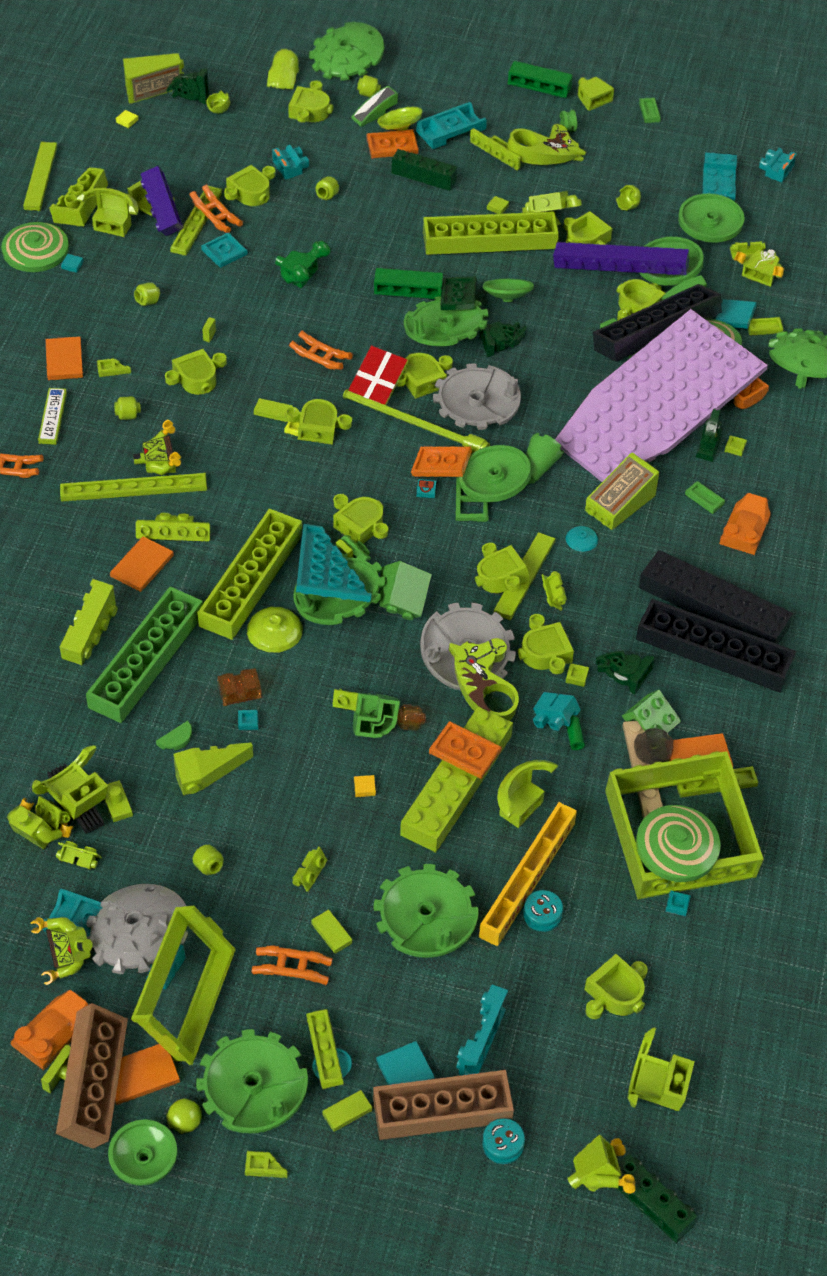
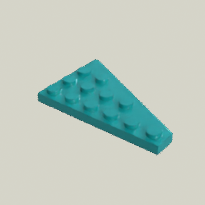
M303 524L296 592L320 595L322 597H335L342 600L370 602L371 593H367L364 589V583L359 580L356 572L348 567V561L342 556L337 546L332 545L330 542L331 538L325 533L323 527Z

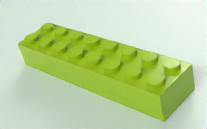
M554 212L423 217L426 255L555 249L558 242V229Z
M268 509L198 611L199 627L231 640L234 639L302 537L301 520Z
M477 707L464 729L501 746L502 752L512 736L513 722ZM442 760L402 819L400 835L437 852L495 761L483 778L480 779Z

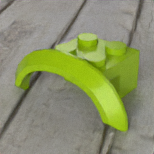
M95 188L78 195L75 201L84 202L87 198L96 196L97 210L92 217L94 230L125 237L132 225L131 214H138V204L132 196L108 188Z
M95 745L85 747L79 756L57 775L45 781H33L32 791L38 795L49 792L73 819L79 817L106 798L108 785L96 772L88 776L82 769L92 758L97 747Z
M532 760L520 764L510 771L498 789L499 815L519 828L543 803L544 790L531 782L532 770H547L552 773L558 765L546 760Z
M652 1028L645 1033L627 1098L633 1108H635L638 1098L680 1111L686 1099L695 1061L673 1054L670 1062L647 1055L656 1028Z

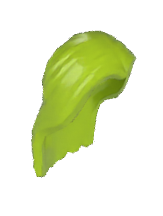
M281 49L275 54L272 66L268 72L267 87L272 86V88L276 87V89L294 88L296 74L299 72V61L297 55L292 50Z

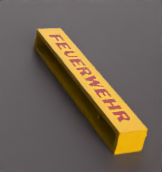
M558 802L480 924L479 938L497 947L499 946L524 906L526 898L533 892L575 825L577 810Z

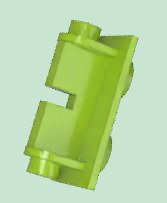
M762 241L750 242V246H748L747 242H736L730 247L732 259L735 258L738 251L747 256L754 254L757 250L764 251L765 243H762Z
M557 571L552 572L549 577L542 574L543 587L546 591L548 604L562 611L561 605L566 603L567 597L564 587L561 586L563 585L561 575Z
M334 689L332 707L355 711L358 693Z
M38 796V802L35 807L37 816L55 829H58L60 823L70 821V814L67 811L61 810L52 801Z
M66 841L65 844L58 842V845L62 847L56 853V858H59V861L74 864L76 857H78L77 866L91 870L97 867L98 861L95 860L96 857L102 858V856L96 853L97 850L85 846L84 849L77 848L78 844Z
M320 847L317 850L312 849V851L307 853L302 862V866L306 868L299 867L293 876V884L295 886L303 885L307 892H309L327 862V858Z

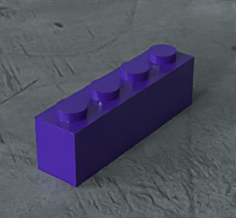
M156 166L141 173V185L146 189L147 194L145 196L148 203L152 206L150 209L151 213L157 220V223H155L157 230L168 236L184 229L164 171L159 166Z

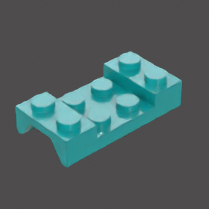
M468 102L417 121L416 132L432 149L446 145V139L467 131L471 132L473 128L479 132L485 130L487 119H479L474 113L472 103Z
M705 152L702 194H718L735 202L737 155Z
M60 888L56 906L47 919L66 917L76 926L83 927L86 937L91 936V928L87 927V920L90 916H97L103 907H101V902Z
M491 985L489 992H484L480 1014L483 1015L481 1022L483 1026L481 1031L477 1030L474 1041L468 1039L466 1045L461 1046L457 1055L459 1060L456 1066L459 1069V1076L480 1073L506 1009L502 1005L508 990Z

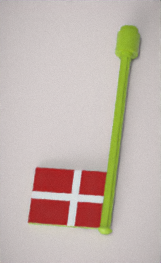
M374 346L370 347L350 388L343 393L344 399L352 400L461 443L464 447H471L472 453L490 446L486 439L469 434L464 437L386 406L409 361Z

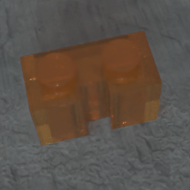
M256 668L240 671V675L233 676V673H227L217 676L218 689L223 706L262 698L261 685Z

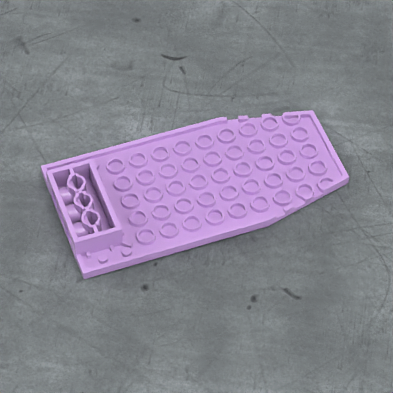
M690 309L593 388L555 440L560 443L561 450L603 482L632 452L645 462H650L656 456L664 455L671 451L709 419L714 408L721 409L767 370V364Z

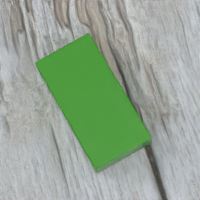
M641 98L639 105L644 123L660 122V114L655 98Z
M698 481L685 492L686 496L712 514L725 504L723 498Z

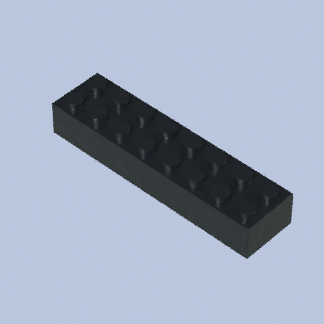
M701 284L694 285L594 331V350L615 362L621 361L623 358L633 355L644 348L690 309L705 320L722 313L721 294Z
M661 550L657 551L641 573L640 589L690 613L776 644L780 643L790 628L793 617L792 612Z
M651 599L638 625L636 640L779 693H781L796 655V651L655 599Z

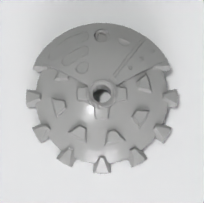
M466 364L467 368L457 370L454 367L447 371L449 376L445 380L439 378L435 384V387L439 388V394H433V402L440 404L442 408L439 410L440 415L443 418L449 416L455 420L456 426L462 428L466 424L477 426L478 430H483L487 428V425L496 422L499 425L505 424L513 418L520 406L521 394L518 387V379H514L505 371L488 365V368L485 369L477 368L476 364Z
M459 603L448 605L450 611L442 615L435 612L423 628L420 640L423 661L436 679L451 688L461 690L455 674L454 657L449 652V643L461 646L467 641L468 643L482 644L493 638L502 639L507 645L505 657L502 661L494 663L490 671L502 679L508 673L504 670L507 661L514 662L516 652L510 651L509 641L514 640L511 629L505 631L499 623L503 618L496 612L490 615L482 611L483 605L472 603L471 608H460Z
M155 884L132 885L107 896L101 902V907L103 908L97 916H90L87 920V927L91 928V936H88L87 939L92 941V947H94L97 953L92 958L93 961L100 967L105 962L114 966L112 972L117 974H124L126 969L138 968L139 973L150 971V964L154 963L175 907L186 906L182 898L174 891ZM185 931L181 943L185 942L188 932Z

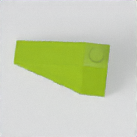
M252 743L230 744L222 749H218L217 746H210V750L200 751V748H192L173 754L176 778L183 796L203 790L253 757Z

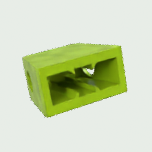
M584 77L579 79L578 97L589 111L613 101L614 88L598 77L589 80Z

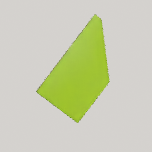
M116 359L97 360L99 377L131 373V367L120 364V361Z
M247 1151L245 1176L287 1178V1171L281 1167L270 1152Z

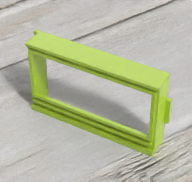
M195 906L175 907L131 1018L133 1022H137L172 1055L175 1062L186 1061L189 1065H193L236 950L222 935L223 930L210 917L205 918ZM188 926L208 946L211 952L179 1036L176 1039L152 1014Z

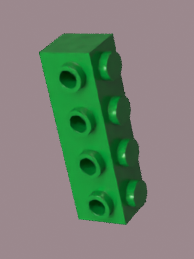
M514 61L508 71V84L564 98H567L572 87V74Z
M376 268L374 294L435 299L434 297H439L442 293L443 273Z

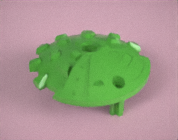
M348 22L343 27L327 29L326 35L315 39V50L309 52L310 59H315V63L312 65L315 72L321 70L324 72L323 77L331 80L334 76L341 77L340 81L349 80V76L359 74V76L368 73L366 71L367 68L371 65L376 66L380 62L384 54V41L380 32L371 25L361 22Z
M441 296L434 297V301L418 303L416 305L417 309L414 312L408 311L404 317V330L411 339L430 346H450L457 344L458 341L465 338L473 339L476 337L478 330L485 329L487 321L483 319L488 317L487 309L481 310L480 306L482 304L475 300V309L441 310Z
M794 329L793 332L789 333L781 331L777 333L776 339L770 340L768 347H773L774 349L770 350L769 354L774 362L782 368L798 374L795 386H798L800 389L802 387L805 388L808 377L827 378V335H824L822 331H803L802 329Z
M342 554L348 561V567L353 569L359 576V580L364 583V589L367 593H371L370 602L302 594L296 592L295 586L293 598L298 612L305 619L323 625L342 623L344 618L353 615L357 618L365 614L364 609L371 603H378L381 598V594H378L379 589L386 586L385 576L379 577L378 575L382 571L378 562L373 565L367 562L368 556L359 554L357 558H347V554Z
M424 864V869L411 871L409 866L398 870L401 876L393 882L386 879L382 883L380 889L385 891L382 899H375L374 911H380L382 920L376 923L379 932L382 934L387 931L394 939L391 943L392 946L411 956L438 957L455 951L466 943L477 925L478 907H472L469 898L475 896L470 885L463 887L457 881L460 875L449 869L447 874L436 871V865Z
M255 1029L242 1030L243 1037L231 1041L225 1036L216 1042L220 1048L212 1056L205 1054L201 1060L200 1065L206 1067L204 1078H197L196 1086L197 1091H205L208 1100L202 1104L208 1115L215 1111L224 1119L222 1125L229 1130L241 1133H260L274 1129L289 1120L303 1103L307 1091L308 1074L306 1068L299 1069L296 1058L301 1056V1054L294 1045L287 1049L279 1043L281 1036L276 1033L269 1032L268 1037L254 1036ZM251 1082L257 1083L255 1086L248 1085Z

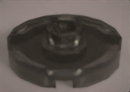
M649 728L642 734H638L634 741V752L637 758L650 765L655 762H666L674 751L672 737L662 729Z

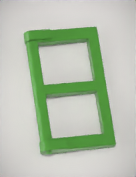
M457 477L456 521H488V502H483L482 514H460L461 502L482 501L475 500L469 496H461V485L459 477Z

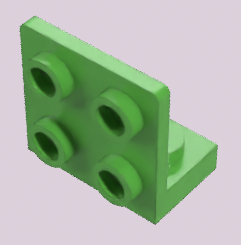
M660 690L647 694L621 715L626 722L632 719L638 721L653 743L659 741L681 722Z

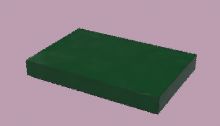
M477 277L443 278L441 310L475 309Z

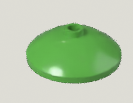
M494 279L484 282L483 289L492 296L503 299L504 302H513V299L521 298L534 289V284L521 279Z
M153 1120L130 1122L120 1128L113 1136L108 1150L109 1163L113 1172L121 1180L129 1184L149 1185L163 1179L176 1162V1140L171 1131L159 1122ZM142 1157L148 1158L146 1161L140 1160Z

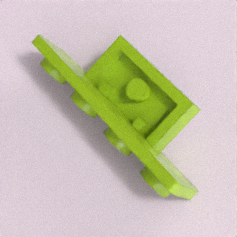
M474 128L471 130V143L516 170L520 169L521 157L506 148L507 142L495 135L489 138Z
M160 513V515L156 516L155 520L136 521V538L141 539L144 536L148 539L210 541V523L194 522V516H189V514L183 513L176 516L170 513Z

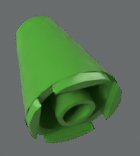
M535 433L530 439L526 452L531 466V478L528 484L535 483L564 453L563 450H560V443L548 435L542 437L539 436L540 433Z

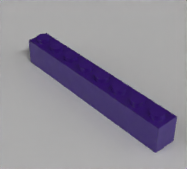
M557 242L553 259L554 268L686 275L689 266V249Z

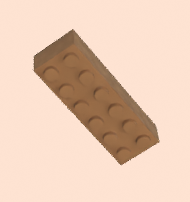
M93 1003L76 1013L56 1129L57 1135L92 1149L109 1141L128 1021L127 1018Z
M506 1070L373 1087V1102L379 1140L487 1126L492 1121L500 1118L513 1119L514 1110Z

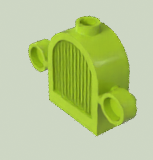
M312 81L310 88L297 86L288 105L289 118L297 119L302 123L307 121H323L333 112V105L330 104L329 96L322 91V82Z
M250 165L226 178L225 198L227 200L237 199L247 206H259L266 203L270 197L269 180L275 177V168L266 166L262 169L261 173L254 166Z
M568 191L530 196L529 202L525 203L522 211L523 213L543 212L582 206L581 199H578L576 195L568 196Z
M590 211L577 219L570 217L564 220L563 227L568 231L566 243L608 245L606 243L611 241L612 228Z
M638 279L621 283L617 288V292L619 293L618 304L622 310L618 311L617 320L662 301V297L666 293L661 291V286L657 283L649 284Z
M201 349L173 359V370L165 373V381L169 385L180 383L191 394L201 395L209 393L216 386V369L227 364L226 355L216 353L210 359L205 350Z
M426 353L410 354L405 358L409 362L396 386L406 385L415 399L439 391L435 384L439 378L445 380L447 375L444 371L452 368L453 359L445 355L441 356L439 362H437L434 357Z
M323 399L308 401L302 407L301 412L295 407H288L285 410V419L287 421L299 423L297 440L333 445L335 429L347 430L352 426L351 416L343 414L337 417L336 407L331 402Z
M337 494L334 496L333 504L339 511L333 515V527L343 535L351 536V540L356 543L360 541L363 544L373 536L378 539L388 536V526L383 523L384 507L380 501L370 497H359L348 503L346 495Z
M486 543L482 546L484 558L477 566L478 576L474 577L478 587L482 586L485 591L490 593H501L507 590L514 592L520 589L522 583L530 580L527 566L512 545L497 551L494 543Z
M533 614L529 619V627L532 630L524 635L522 648L517 650L520 660L523 659L531 668L538 670L549 669L553 674H561L565 670V664L572 663L574 650L560 622L544 626V617L540 614Z
M617 954L610 958L586 979L584 990L595 999L587 1003L586 1015L591 1019H598L602 1016L603 1007L610 1013L620 1016L630 1015L634 1012L639 1013L645 1006L642 999L645 989L643 979L646 978L648 971L646 964L637 961L630 967Z

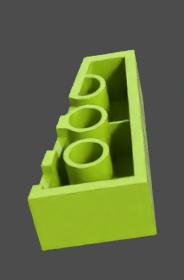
M89 167L77 179L78 183L73 186L71 185L68 188V193L65 196L61 195L58 198V202L49 207L54 223L84 227L97 205L96 196L87 198L84 202L75 201V199L85 191L95 188H107L108 182L104 169Z
M92 579L90 583L92 587L90 593H85L83 597L82 610H77L75 614L74 626H69L60 645L61 658L79 665H83L85 660L90 658L93 647L99 643L101 634L107 630L110 619L116 615L118 609L115 602L113 585Z

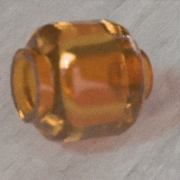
M404 704L398 710L396 724L403 730L416 731L419 730L421 725H424L426 715L422 712L420 706Z

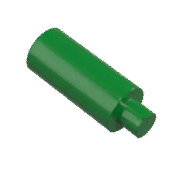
M572 715L570 717V725L566 726L570 747L572 750H581L585 747L580 721L578 717Z

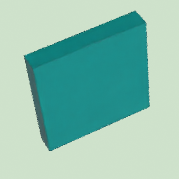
M229 232L201 245V250L220 268L248 255L247 249Z
M723 299L721 304L722 313L717 314L715 320L725 322L734 328L748 329L756 309V302Z
M416 1041L376 1057V1061L388 1085L435 1079Z

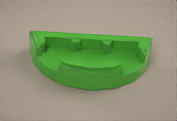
M344 535L341 538L353 550V554L356 557L359 554L368 556L367 562H369L371 559L369 556L370 551L362 542L358 541L356 543L348 535Z
M189 721L156 740V745L164 750L165 748L179 750L185 747L190 742L192 735Z

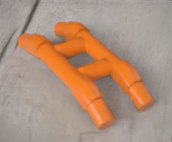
M207 184L202 189L210 203L204 205L195 191L189 194L195 206L210 219L218 230L226 233L231 231V228L221 221L225 218L230 223L239 227L243 225V221L228 211ZM215 207L221 212L216 216L210 211Z
M303 330L298 336L312 347L307 351V349L301 345L299 346L294 341L289 344L298 355L315 361L331 370L343 369V363L330 360L333 356L338 359H352L353 357L351 352L332 348L317 341ZM318 349L327 352L323 357L315 354Z
M0 453V474L19 476L20 478L39 475L38 468L21 469L23 463L31 465L42 462L43 455L19 456ZM5 461L15 462L14 468H4Z
M274 945L256 948L257 956H277L278 960L276 966L273 964L253 966V974H275L302 978L324 985L328 982L329 977L313 970H306L308 960L330 966L332 963V958L315 951H301ZM287 957L299 959L297 969L285 967Z

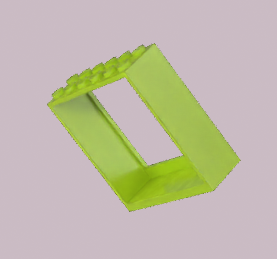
M716 751L703 756L694 755L686 759L676 758L669 762H655L647 766L636 765L624 770L619 768L610 772L605 792L637 899L670 894V890L680 892L757 877L763 862V856L727 751ZM716 778L741 856L719 859L706 875L689 882L670 881L657 876L653 872L645 873L621 795Z

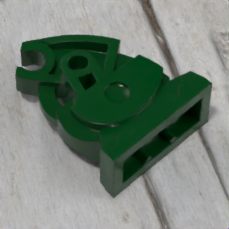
M200 69L199 73H189L186 76L183 73L173 78L166 91L173 90L174 92L171 95L173 98L179 95L187 100H199L202 104H207V99L210 96L207 69Z
M500 322L487 323L485 329L479 330L486 357L493 356L494 350L498 352L503 351L508 346L514 348L525 336L527 327L524 326L522 329H519V322L513 326Z
M714 408L710 418L707 419L696 458L713 462L722 438V422L719 421L721 409Z
M624 651L609 652L596 657L597 671L606 672L614 681L628 686L630 692L635 695L652 672L655 657L647 655L642 659L635 654L625 655Z

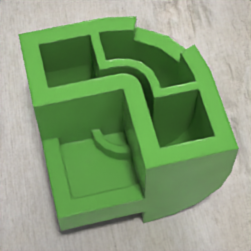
M358 693L353 718L354 734L356 736L373 738L388 734L395 728L400 701L395 697L382 694Z

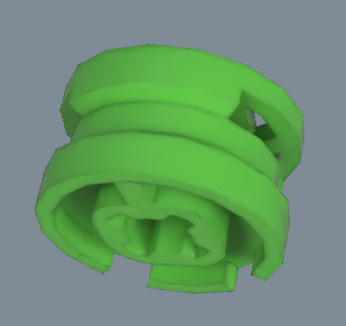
M570 110V112L560 111V125L566 127L567 131L576 132L577 117L575 110Z

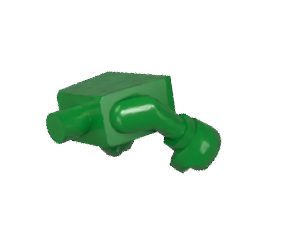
M325 241L313 243V248L308 253L291 251L286 258L280 255L276 258L275 264L280 266L281 277L287 284L292 283L299 288H303L318 270L317 259L326 257L331 252L329 245Z

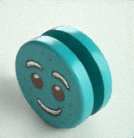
M538 890L531 893L524 903L523 916L525 922L529 927L537 931L546 932L553 930L562 919V901L551 891Z
M500 1118L492 1121L484 1130L482 1142L484 1153L495 1163L509 1164L516 1161L524 1149V1131L518 1123L511 1119Z

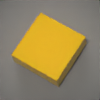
M374 775L354 776L355 797L376 796Z

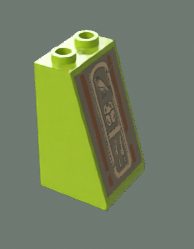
M179 53L123 59L129 104L168 93L166 90L173 78L181 73L184 74L181 69H184L183 59H180Z
M633 452L630 453L587 497L585 511L613 530L655 497L659 471Z

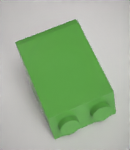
M402 561L383 566L382 571H380V577L385 576L386 586L380 588V606L386 608V611L389 613L402 615V618L406 620L421 617L432 574Z

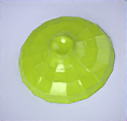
M419 107L399 108L382 115L377 123L381 128L388 130H407L410 125L421 118L423 111Z
M268 607L260 610L252 616L247 625V636L250 642L256 648L269 653H280L291 649L299 642L303 635V625L299 617L292 611L282 607Z

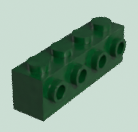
M398 149L392 157L391 173L451 191L457 179V166Z
M628 1154L618 1163L622 1174L619 1179H622L627 1174L632 1175L635 1181V1192L626 1193L623 1190V1186H618L616 1189L677 1243L695 1225L697 1218L695 1211L689 1205L683 1204L673 1190L667 1189L662 1185L660 1179L655 1174H650L640 1160Z

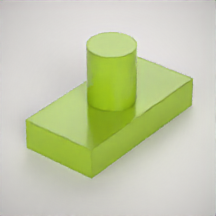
M120 780L107 784L108 789L104 800L113 822L132 817L133 813Z
M68 1045L64 1046L41 1079L43 1090L50 1094L61 1078L65 1080L71 1048Z

